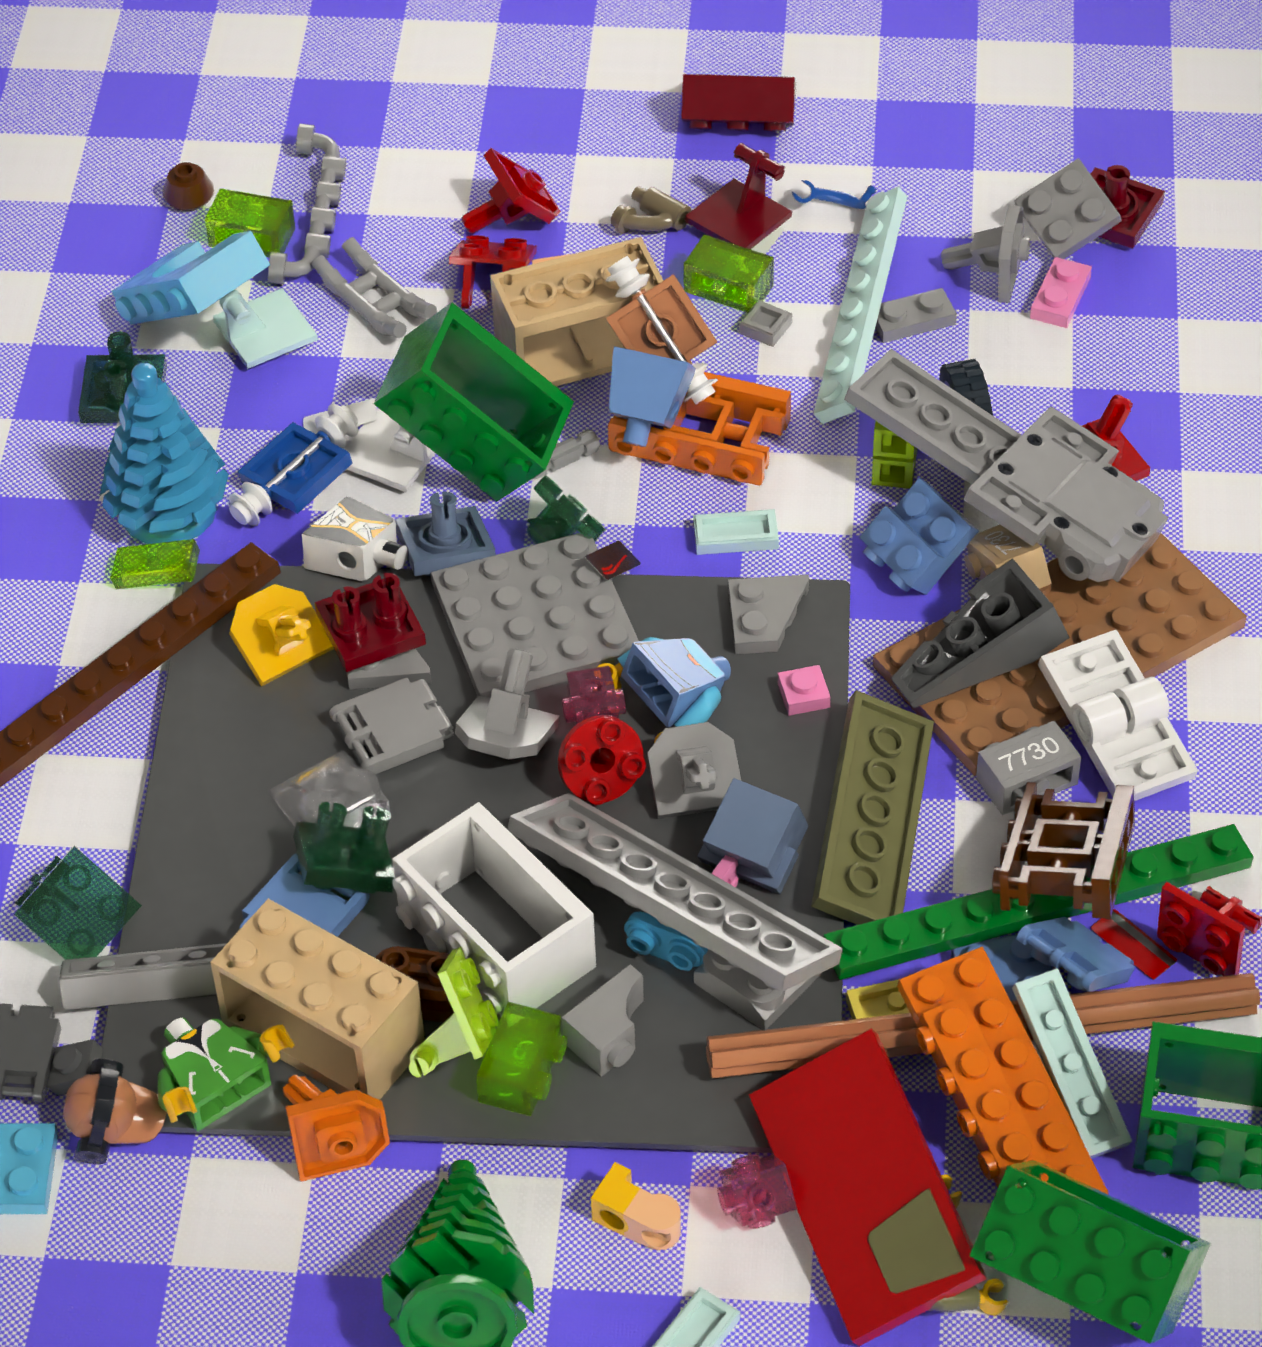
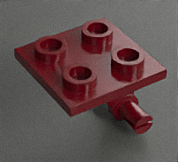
M740 143L734 150V157L749 165L745 184L733 178L685 216V222L744 255L790 219L792 211L765 196L766 174L778 181L785 173V166L771 160L767 152L763 150L755 151L744 143Z

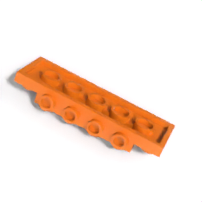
M983 946L899 979L897 988L917 1026L915 1034L918 1044L925 1055L931 1054L938 1068L936 1070L938 1084L946 1096H952L959 1110L956 1113L958 1124L967 1138H973L980 1152L977 1154L978 1163L986 1179H993L998 1188L1008 1165L1035 1160L1103 1193L1109 1194ZM1046 1173L1041 1175V1180L1047 1182L1048 1175Z

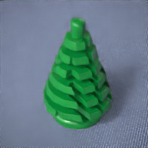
M460 1159L450 1165L448 1169V1182L443 1178L429 1205L416 1221L413 1229L408 1233L404 1240L405 1242L398 1249L397 1256L388 1267L391 1277L386 1273L382 1278L384 1311L391 1316L389 1326L399 1335V1340L404 1347H511L515 1337L527 1327L525 1313L516 1304L520 1301L534 1314L533 1281L530 1270L517 1249L511 1234L505 1227V1222L489 1196L485 1184L477 1176L475 1165L469 1160Z

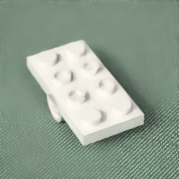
M1117 630L1041 656L1038 663L1041 672L1112 797L1116 785L1134 786V801L1195 778L1198 769L1167 717L1169 714V702L1162 684L1155 677L1144 678Z

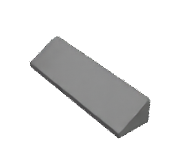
M227 943L62 961L59 977L63 1007L70 1010L216 995L210 962Z

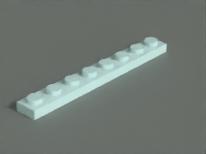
M899 186L887 192H879L868 199L813 413L822 424L855 412L856 407L845 401L844 398L848 388L865 371L908 197Z

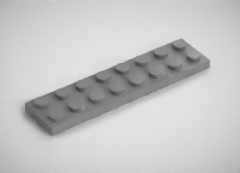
M570 793L509 817L507 830L512 835L523 840L528 847L542 851L557 860L559 865L571 868L590 879V882L595 886L607 889L622 898L626 904L643 910L658 919L662 925L674 928L691 938L696 945L710 949L727 959L732 966L744 969L763 980L764 984L770 988L783 992L838 965L840 962L843 948Z

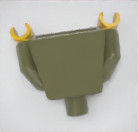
M941 1175L949 1190L953 1179L949 1175ZM930 1189L919 1194L868 1235L869 1244L890 1291L896 1294L965 1270ZM961 1191L950 1194L956 1209L960 1204ZM993 1278L988 1280L982 1289L973 1286L954 1297L937 1301L929 1310L952 1312L976 1310L980 1307L988 1315H998L1005 1309L1009 1301H995L989 1297L988 1293L1000 1292L1004 1287V1283L1000 1279Z

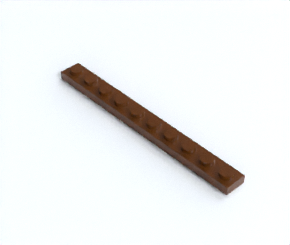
M250 542L0 731V787L237 607L238 602L250 597L281 573L278 561Z

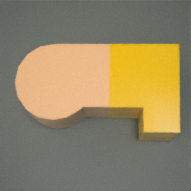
M614 1162L591 1196L592 1221L651 1249L666 1250L673 1247L681 1236V1212L677 1201L669 1195L663 1193L651 1194L632 1184L631 1170Z

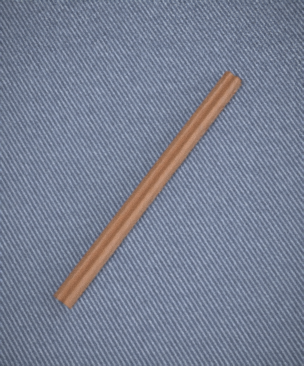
M1253 973L1069 994L1086 1034L1152 1027L1153 1021L1178 1024L1258 1014L1257 1005H1260L1259 989L1255 987V976ZM1011 1001L1030 1040L1034 1041L1018 1001ZM910 1013L706 1037V1056L711 1078L797 1069L871 1028L879 1035L888 1058L924 1053L918 1044L915 1034L917 1026Z

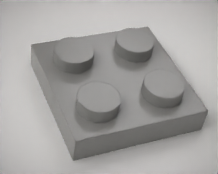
M1079 158L1014 200L1016 206L1023 207V217L1053 258H1067L1122 222L1121 215Z

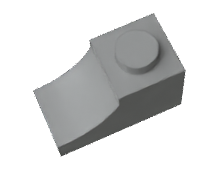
M631 964L562 1017L564 1044L601 1077L613 1067L624 1065L635 1051V1027L630 1018L637 1007L644 1002L643 975Z

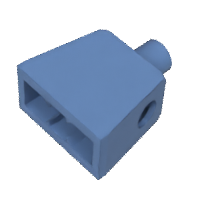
M614 346L609 412L616 417L628 420L623 442L646 447L651 425L671 429L696 370L694 366L689 362Z

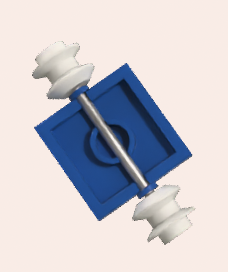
M330 404L328 406L329 417L318 415L315 419L318 431L316 434L292 422L238 471L241 483H243L241 486L243 495L240 496L239 494L232 493L229 496L231 504L229 511L232 516L242 525L258 526L260 524L258 516L260 512L266 515L272 513L271 500L298 514L353 464L350 453L344 450L343 447L346 445L344 435L355 437L359 432L357 426L358 419L354 412L347 406Z

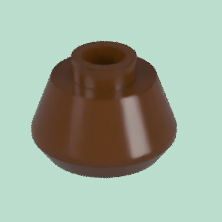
M182 162L174 166L168 172L163 187V198L166 203L181 211H194L202 208L214 194V185L199 165L190 162Z

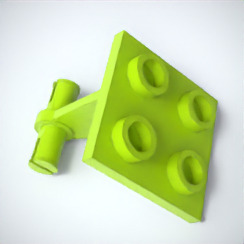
M461 947L450 952L437 973L454 1013L412 1051L409 1070L415 1077L420 1078L422 1074L425 1076L433 1071L437 1064L468 1052L472 1053L474 1060L483 1057L496 1033L495 1027L498 1026L496 1011L489 1000L483 1001L477 984H480L478 969L472 958L465 959Z

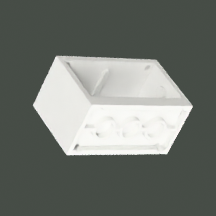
M480 802L392 858L395 876L392 883L397 892L398 906L396 907V913L399 919L403 921L408 929L415 928L423 936L429 951L450 954L452 950L461 947L465 959L472 958L478 969L480 984H477L483 1001L489 1000L496 1014H499L510 1026L596 968L593 912ZM474 871L542 937L541 940L508 962L440 895Z

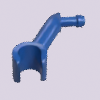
M801 180L810 188L809 196L801 199L794 192H792V196L800 203H807L812 199H818L855 209H866V202L876 193L877 189L872 185L868 186L865 193L858 199L851 194L841 191L816 188L811 182Z

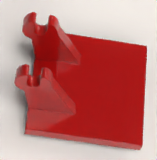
M481 235L467 236L466 240H461L449 256V264L464 265L461 308L470 309V306H472L476 262L503 264L502 272L528 266L537 253V245H527V240L521 238L504 239V243L489 242V237Z

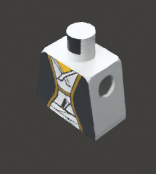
M345 497L302 533L304 568L312 571L364 581L368 580L384 565L394 569H401L408 557L407 547L397 543L396 522L394 519L350 497Z

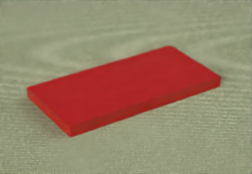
M872 1028L749 1094L853 1343L861 1346L926 1312L937 1301L954 1297L987 1279L980 1261L969 1256L973 1245L879 1035ZM930 1189L965 1270L896 1294L890 1291L869 1244L868 1235L919 1194Z

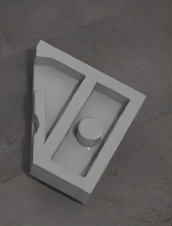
M809 574L728 580L735 654L777 652L785 638V629L791 626L797 614V606L802 596L807 595L809 591Z

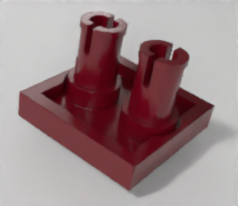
M383 573L384 579H381L380 575L373 579L372 583L357 588L346 586L343 587V593H341L340 589H337L331 597L314 602L316 615L346 672L426 645L425 633L400 588V580L397 575Z

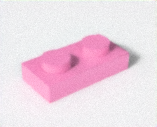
M1055 257L1031 306L1030 319L1068 328L1091 278L1092 266Z

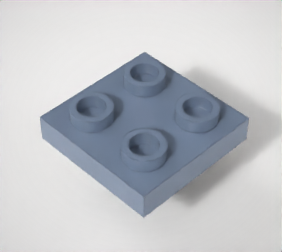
M442 492L443 503H440L439 493H435L430 497L432 513L395 519L396 533L400 543L408 549L407 559L414 576H431L433 571L496 555L495 547L476 506L456 509L457 498L453 493Z

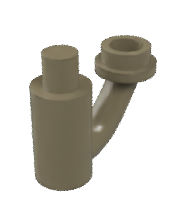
M637 186L633 190L631 197L640 203V210L650 216L636 215L635 208L623 205L618 206L611 216V225L621 234L628 232L630 229L660 231L672 227L679 231L687 225L685 216L692 210L691 207L654 187L646 190L641 186Z

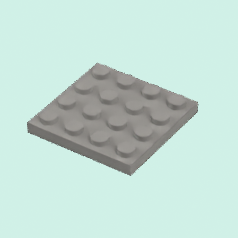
M589 530L431 572L433 588L477 696L491 698L492 689L499 688L509 649L524 650L533 656L525 692L594 674L596 667L603 663H610L615 666L619 663L617 658L630 650L633 642L639 641L612 580H606L585 558L586 555L598 550Z

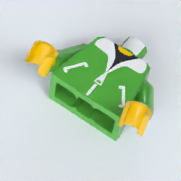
M178 1018L171 1022L164 1031V1037L170 1045L165 1047L161 1053L164 1067L157 1076L158 1104L160 1108L168 1113L171 1123L177 1121L178 1115L186 1112L193 1127L198 1132L271 1086L266 1057H269L272 1062H277L281 1058L279 1051L287 1047L292 1049L295 1044L283 1025H274L263 1033H257L236 1026L228 1027L219 1019H210L194 1029L185 1018Z

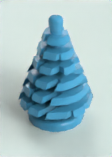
M140 363L132 370L133 381L128 385L124 402L120 405L119 419L121 425L115 429L108 449L110 452L104 467V477L99 496L110 490L103 497L102 507L112 519L119 515L118 523L123 525L133 538L149 545L171 546L182 544L201 535L213 523L217 511V503L223 499L229 473L225 469L217 473V470L226 464L201 433L194 421L191 420L185 408L182 409L179 400L175 395H172L167 383H163L157 377L156 368L149 363Z

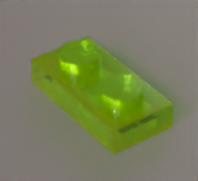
M195 539L117 548L110 579L116 589L193 581L200 549Z

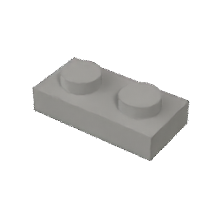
M943 288L881 303L875 329L882 342L886 343L956 325L957 313Z

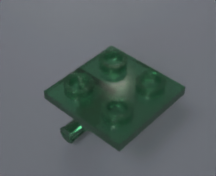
M73 846L62 859L55 856L40 875L35 873L29 879L32 884L14 902L19 908L13 915L64 960L97 957L142 905L78 848Z

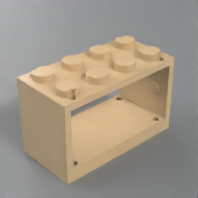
M642 237L490 275L495 337L555 386L610 373L612 371L614 346L624 347L606 318L632 301L631 297L634 294L627 298L616 297L615 295L619 290L616 281H605L611 276L608 268L626 256L631 261L639 258L640 261L636 266L639 274H650L647 285L640 290L645 289L647 292L663 281Z
M269 898L210 962L222 1022L228 1027L236 1026L257 1033H263L274 1025H283L295 1046L292 1049L287 1047L280 1050V1059L339 1094L358 1090L380 1100L409 1066L410 1055L414 1048L425 1040L417 981Z

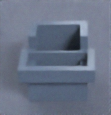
M733 778L703 839L704 844L697 857L700 862L712 867H716L725 855L738 860L736 868L737 877L780 895L799 856L797 849L809 825L797 803Z

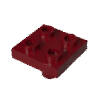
M1113 165L1108 167L1107 171L1095 167L1091 172V176L1116 208L1122 219V222L1099 237L1133 249L1163 204L1165 191L1129 179L1130 171L1124 166Z

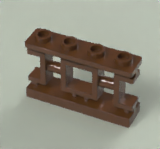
M1027 782L1023 797H1016L1015 820H1009L1007 843H1002L1000 850V867L995 866L993 871L992 889L994 894H1000L1001 910L1011 911L1014 899H1018L1020 906H1028L1031 894L1073 896L1074 909H1083L1084 903H1092V918L1111 919L1135 826L1134 786L1116 785L1113 799L1108 798V792H1098L1096 803L1055 801V789H1046L1044 795H1037V782Z

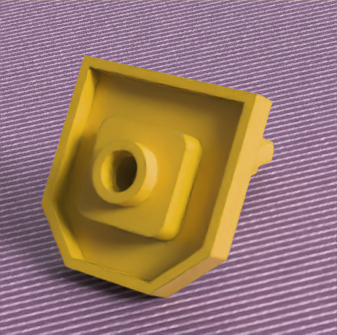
M273 584L237 603L229 635L261 687L334 649L315 610L301 591Z

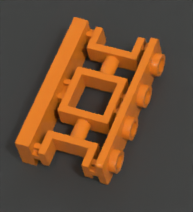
M704 372L708 380L718 379L717 382L712 384L716 392L696 405L692 399L686 402L683 401L671 429L651 427L646 447L623 442L627 419L613 416L608 423V447L610 451L760 486L764 480V470L769 466V447L758 445L757 442L762 432L781 436L783 431L787 429L791 420V391ZM688 414L717 421L712 434L680 427L685 415ZM734 419L750 422L747 427L733 424L732 422ZM727 438L742 443L740 447L724 444V440Z

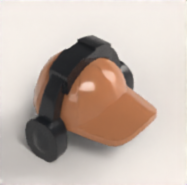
M109 1059L93 1060L90 1074L74 1081L67 1090L63 1117L67 1128L75 1136L82 1138L77 1143L75 1158L81 1162L104 1164L108 1158L109 1144L148 1143L156 1138L164 1125L166 1111L160 1108L158 1104V1094L122 1078L124 1066L120 1062Z

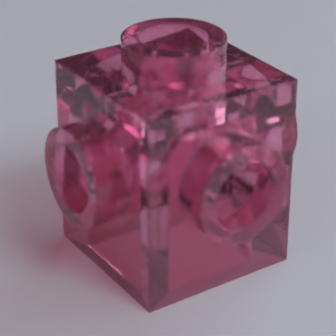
M609 666L566 673L568 697L562 698V708L566 724L573 723L575 726L587 718L598 715L613 716L619 719V715L626 714L622 688H614Z
M759 1155L743 1156L732 1161L731 1168L719 1171L723 1186L717 1188L720 1206L725 1215H731L742 1226L747 1225L751 1229L765 1227L776 1221L775 1216L797 1209L786 1164L774 1155L759 1158Z

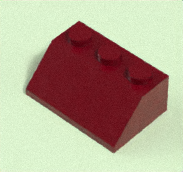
M683 74L681 119L683 122H690V128L712 129V122L727 123L728 130H749L750 123L764 124L765 131H786V125H794L795 77Z

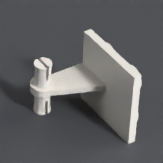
M376 408L377 420L364 424L360 428L358 435L353 437L344 449L350 453L353 462L347 470L406 492L436 453L422 444L387 414Z

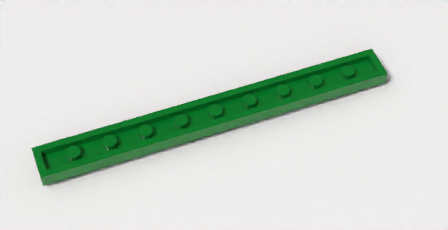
M1235 824L1128 852L1114 905L1160 893L1166 882L1179 888L1251 868L1254 856ZM993 889L826 933L823 937L843 948L839 964L833 967L839 980L1018 932L1028 924L1060 917L1069 918L1091 912L1092 903H1084L1083 909H1074L1073 896L1031 894L1028 906H1020L1018 899H1014L1011 911L1001 910L1000 894H994Z

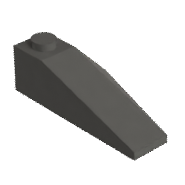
M1011 559L977 582L968 592L971 597L958 613L951 611L943 620L945 627L932 641H924L891 677L895 686L913 708L1035 662L1041 656L1070 638L1053 604L1014 559Z

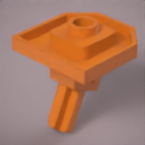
M292 1075L288 1078V1083L283 1087V1094L294 1104L285 1106L300 1182L368 1166L390 1144L385 1110L381 1100L358 1090L337 1094L330 1088L322 1093L304 1076Z

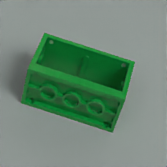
M451 302L404 337L373 404L497 502L546 470L574 401Z
M1153 1021L1144 1072L1132 1168L1148 1172L1152 1171L1156 1175L1168 1173L1193 1177L1201 1182L1220 1181L1239 1184L1252 1190L1262 1189V1126L1151 1110L1153 1096L1157 1097L1158 1092L1262 1107V1038Z
M1031 1160L1007 1166L969 1256L1151 1344L1173 1333L1211 1243L1038 1161ZM1044 1173L1048 1175L1047 1182L1041 1180V1175H1044ZM1186 1240L1190 1242V1244L1183 1246V1242ZM1133 1322L1141 1325L1140 1330H1136L1133 1327Z

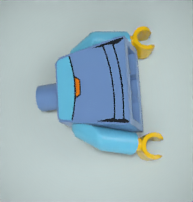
M648 637L642 641L633 642L631 649L617 658L619 663L615 666L610 663H603L597 666L594 672V679L596 685L601 687L603 696L610 698L621 691L620 677H622L666 727H678L708 721L721 702L720 691L724 681L730 677L731 667L728 660L723 656L710 658L696 641L690 638L664 640ZM661 733L657 734V736L655 737L654 743H655V741L658 739V737L661 735Z

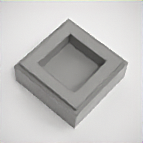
M758 300L739 323V334L774 347L792 324V313Z

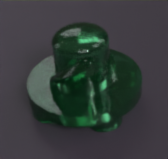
M544 475L533 487L536 493L547 503V506L536 518L527 520L530 524L527 527V534L534 544L573 535L577 530L588 539L593 537L594 542H596L606 531V528L589 513L585 517L583 516L588 509L571 494L560 496L563 489L547 475Z

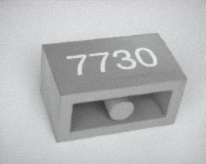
M1052 721L1039 727H1031L1022 734L1003 742L992 743L984 750L979 751L976 780L1003 816L1014 811L1016 797H1023L1027 782H1037V795H1044L1046 789H1055V793L1077 785L1081 756L1057 723Z

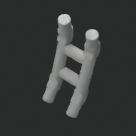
M354 237L346 240L342 244V248L353 260L352 263L362 274L361 277L348 284L347 280L341 276L336 268L332 267L324 255L318 256L311 263L321 276L326 287L334 295L341 297L381 334L392 335L397 338H401L406 334V325L386 314L402 305V308L407 313L415 317L429 319L437 313L435 305L425 302L424 299L419 298L412 292L410 293L379 267L378 263L366 250H363ZM378 285L388 295L371 304L361 294Z

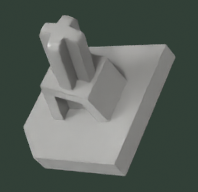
M1009 205L1003 226L974 233L971 243L943 249L941 252L943 267L952 270L978 264L981 271L998 273V302L1010 303L1021 261L1028 260L1030 251V238L1024 237L1023 207Z
M509 649L499 688L492 689L491 698L478 695L456 722L455 734L468 749L505 759L534 756L539 753L558 728L559 715L528 708L530 695L524 693L533 659L531 653L520 649Z
M709 722L665 728L647 752L658 819L718 810L733 778L741 780L734 739Z

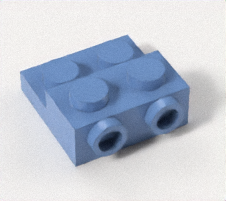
M918 478L895 508L891 509L884 506L859 538L867 545L863 553L872 562L880 567H883L886 563L893 570L889 578L898 587L906 592L913 588L927 595L979 530L928 482Z

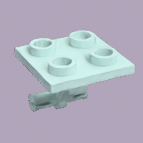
M283 288L249 302L243 299L239 291L233 290L219 300V304L224 312L213 316L214 323L247 369L318 340L317 333Z

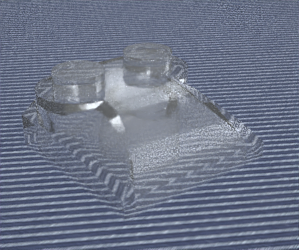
M344 750L269 789L272 799L315 852L390 812L389 800L381 792L377 776L369 770L361 769Z

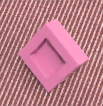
M820 665L778 673V686L788 716L830 708V694Z

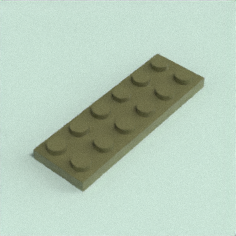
M858 690L849 698L811 907L857 925L903 913L934 721Z

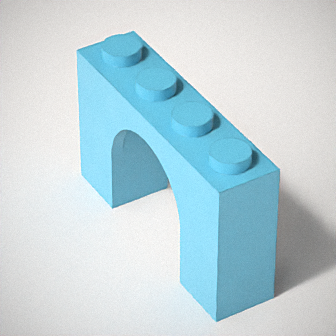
M246 231L231 235L207 252L203 250L199 241L182 244L111 292L116 299L115 305L119 314L129 321L130 325L199 314L269 267L270 263L252 231Z

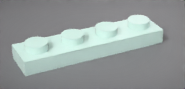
M1058 968L1015 983L1012 990L1049 1077L1091 1159L1128 1146L1132 1142Z

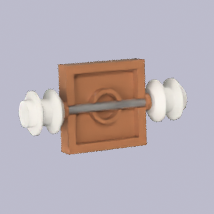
M626 256L610 266L608 271L611 276L605 281H616L619 290L615 296L627 298L634 294L631 297L632 301L606 318L625 349L692 364L691 360L717 343V340L674 274L646 292L645 289H640L647 285L650 274H639L636 269L640 261L639 258L631 261ZM696 363L693 365L696 370L688 388V394L683 400L684 402L692 399L696 405L716 392L712 384L717 382L718 379L708 380L704 374L708 367L707 363Z

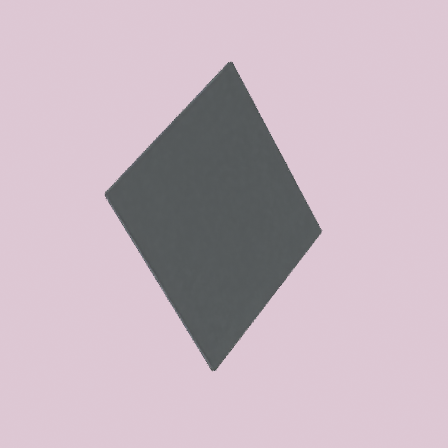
M190 564L186 568L182 594L221 564ZM279 566L281 573L257 592L273 584L298 590L305 594L314 610V602L331 597L337 589H340L341 593H343V587L352 586L357 588L372 583L373 579L380 575L381 579H384L383 573L397 575L400 580V588L425 633L426 645L415 649L430 667L431 684H428L437 699V706L442 707L454 727L452 729L454 735L443 740L444 748L376 775L365 776L360 768L362 761L355 749L348 748L345 742L346 734L339 722L332 720L329 711L337 704L378 688L349 690L348 672L345 671L334 649L261 687L229 635L236 610L234 608L170 658L118 954L228 943L240 930V925L244 921L242 910L292 855L296 853L304 857L305 863L322 873L329 871L337 875L338 882L354 891L362 889L370 895L366 906L342 931L338 938L374 958L384 949L394 946L429 950L423 936L415 928L408 929L396 913L398 900L397 892L392 883L393 879H395L392 858L478 802L508 829L510 815L567 793L576 796L564 785L560 777L558 754L568 732L581 721L593 716H613L631 726L641 740L646 769L634 785L619 798L601 805H595L583 800L584 802L709 873H712L715 867L700 862L697 856L704 844L703 839L718 810L658 819L647 752L653 746L657 734L663 732L665 728L671 727H666L622 677H620L621 691L610 698L603 696L601 687L596 685L594 674L525 692L524 694L530 695L528 708L559 715L558 728L537 755L505 759L471 750L456 736L455 728L456 722L477 698V694L433 588L431 576H414L412 569L380 568L368 580L358 581L308 570L304 566ZM620 574L612 578L611 580L639 641L648 637L664 640L690 638L695 640L710 658L723 656L728 660L731 667L730 677L724 681L720 691L721 702L707 722L734 739L741 781L797 803L809 825L797 849L799 856L780 895L739 877L736 888L822 937L826 933L844 929V919L813 908L811 904L848 707L850 584L845 580L809 579V591L807 595L802 596L797 606V614L791 626L785 629V638L777 652L735 654L728 580L745 578ZM820 665L830 694V708L788 716L778 686V673ZM347 719L348 722L350 723L351 727H352L353 730H354V727H353V725H352L350 719ZM364 745L363 747L366 753L368 754L369 758H371V755L369 754L368 750ZM516 837L593 912L596 968L511 1026L497 1014L498 1026L495 1027L496 1033L483 1057L474 1060L472 1053L468 1052L437 1064L433 1071L425 1076L422 1074L420 1078L413 1076L408 1066L380 1099L385 1110L389 1140L773 1153L749 1094L795 1069L711 1078L706 1056L707 1036L762 1029L694 983V972L699 967H692L691 970L684 971L661 958L650 954L642 955L633 951L627 945L626 940L628 937L625 933L624 925L632 913L644 912L643 910L626 904L619 896L605 888L595 886L590 882V879L571 868L559 865L554 858L538 849L528 847L523 840ZM302 871L298 873L314 883L318 881ZM476 871L440 894L507 962L542 939ZM334 889L331 890L332 893L347 901L350 899ZM631 964L643 975L644 1002L637 1007L630 1018L635 1027V1051L624 1065L613 1067L601 1077L564 1044L562 1017ZM833 967L824 971L768 1029L842 1021L843 979L839 980ZM217 994L109 1005L101 1045L104 1048L102 1059L122 1063L124 1066L122 1078L158 1094L157 1076L164 1067L161 1053L165 1047L170 1045L164 1037L166 1027L178 1018H185L194 1029L210 1019L222 1021ZM423 1020L425 1039L443 1022ZM522 1045H530V1046H533L532 1049H531V1048H527V1047H523V1048L521 1049V1053H523V1054H525V1055H529V1058H526V1057L521 1056V1055L519 1054L518 1049H519L520 1046H522ZM266 1057L271 1086L198 1132L193 1127L186 1112L178 1115L177 1121L174 1123L170 1122L166 1112V1119L160 1132L291 1137L285 1106L294 1104L283 1094V1087L288 1083V1078L292 1075L304 1076L322 1093L330 1088L281 1059L277 1062H272L269 1057ZM517 1058H522V1059H524L525 1062H526L525 1067H522V1066H523V1062H522V1061H517V1062L515 1063V1067L518 1068L517 1070H515V1069L512 1067V1063H513V1061H514L515 1059H517ZM507 1077H520L517 1080H506ZM501 1091H514V1093L504 1094Z

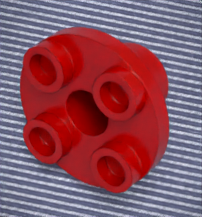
M593 716L575 725L565 736L558 754V770L564 785L577 797L595 805L615 800L625 794L634 785L636 780L643 775L646 769L643 747L638 734L627 723L613 716Z

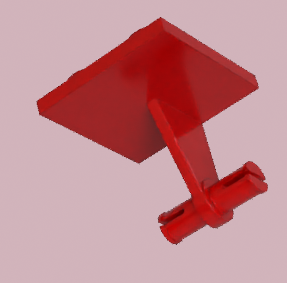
M1166 882L1161 890L1157 938L1161 939L1169 949L1179 953L1183 952L1200 962L1208 972L1214 975H1237L1240 971L1245 928L1255 934L1262 925V916L1243 907V901L1235 896L1228 898L1210 886L1206 888V891L1204 890L1200 900Z

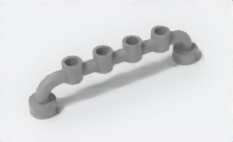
M299 123L296 139V153L312 155L313 148H318L325 152V156L322 159L320 181L317 183L315 205L312 207L310 229L306 235L304 257L296 262H288V255L286 253L271 252L270 266L268 267V283L284 284L286 277L306 275L314 269L311 263L315 258L320 255H324L325 258L329 257L331 236L324 235V232H334L336 209H329L330 205L339 206L341 184L335 183V180L344 181L346 158H340L339 146L333 139L327 135L315 133V125Z

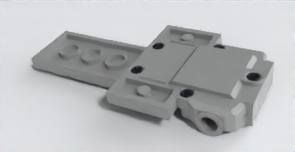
M890 349L848 388L844 398L845 401L970 483L971 486L968 488L964 501L1032 546L1045 534L1047 537L1044 544L1056 555L1061 570L1071 579L1081 581L1088 578L1097 582L1113 579L1119 582L1155 543L1169 518L1162 513L1164 501L1161 497L1111 465L1119 450L1052 406L1021 435L893 349Z

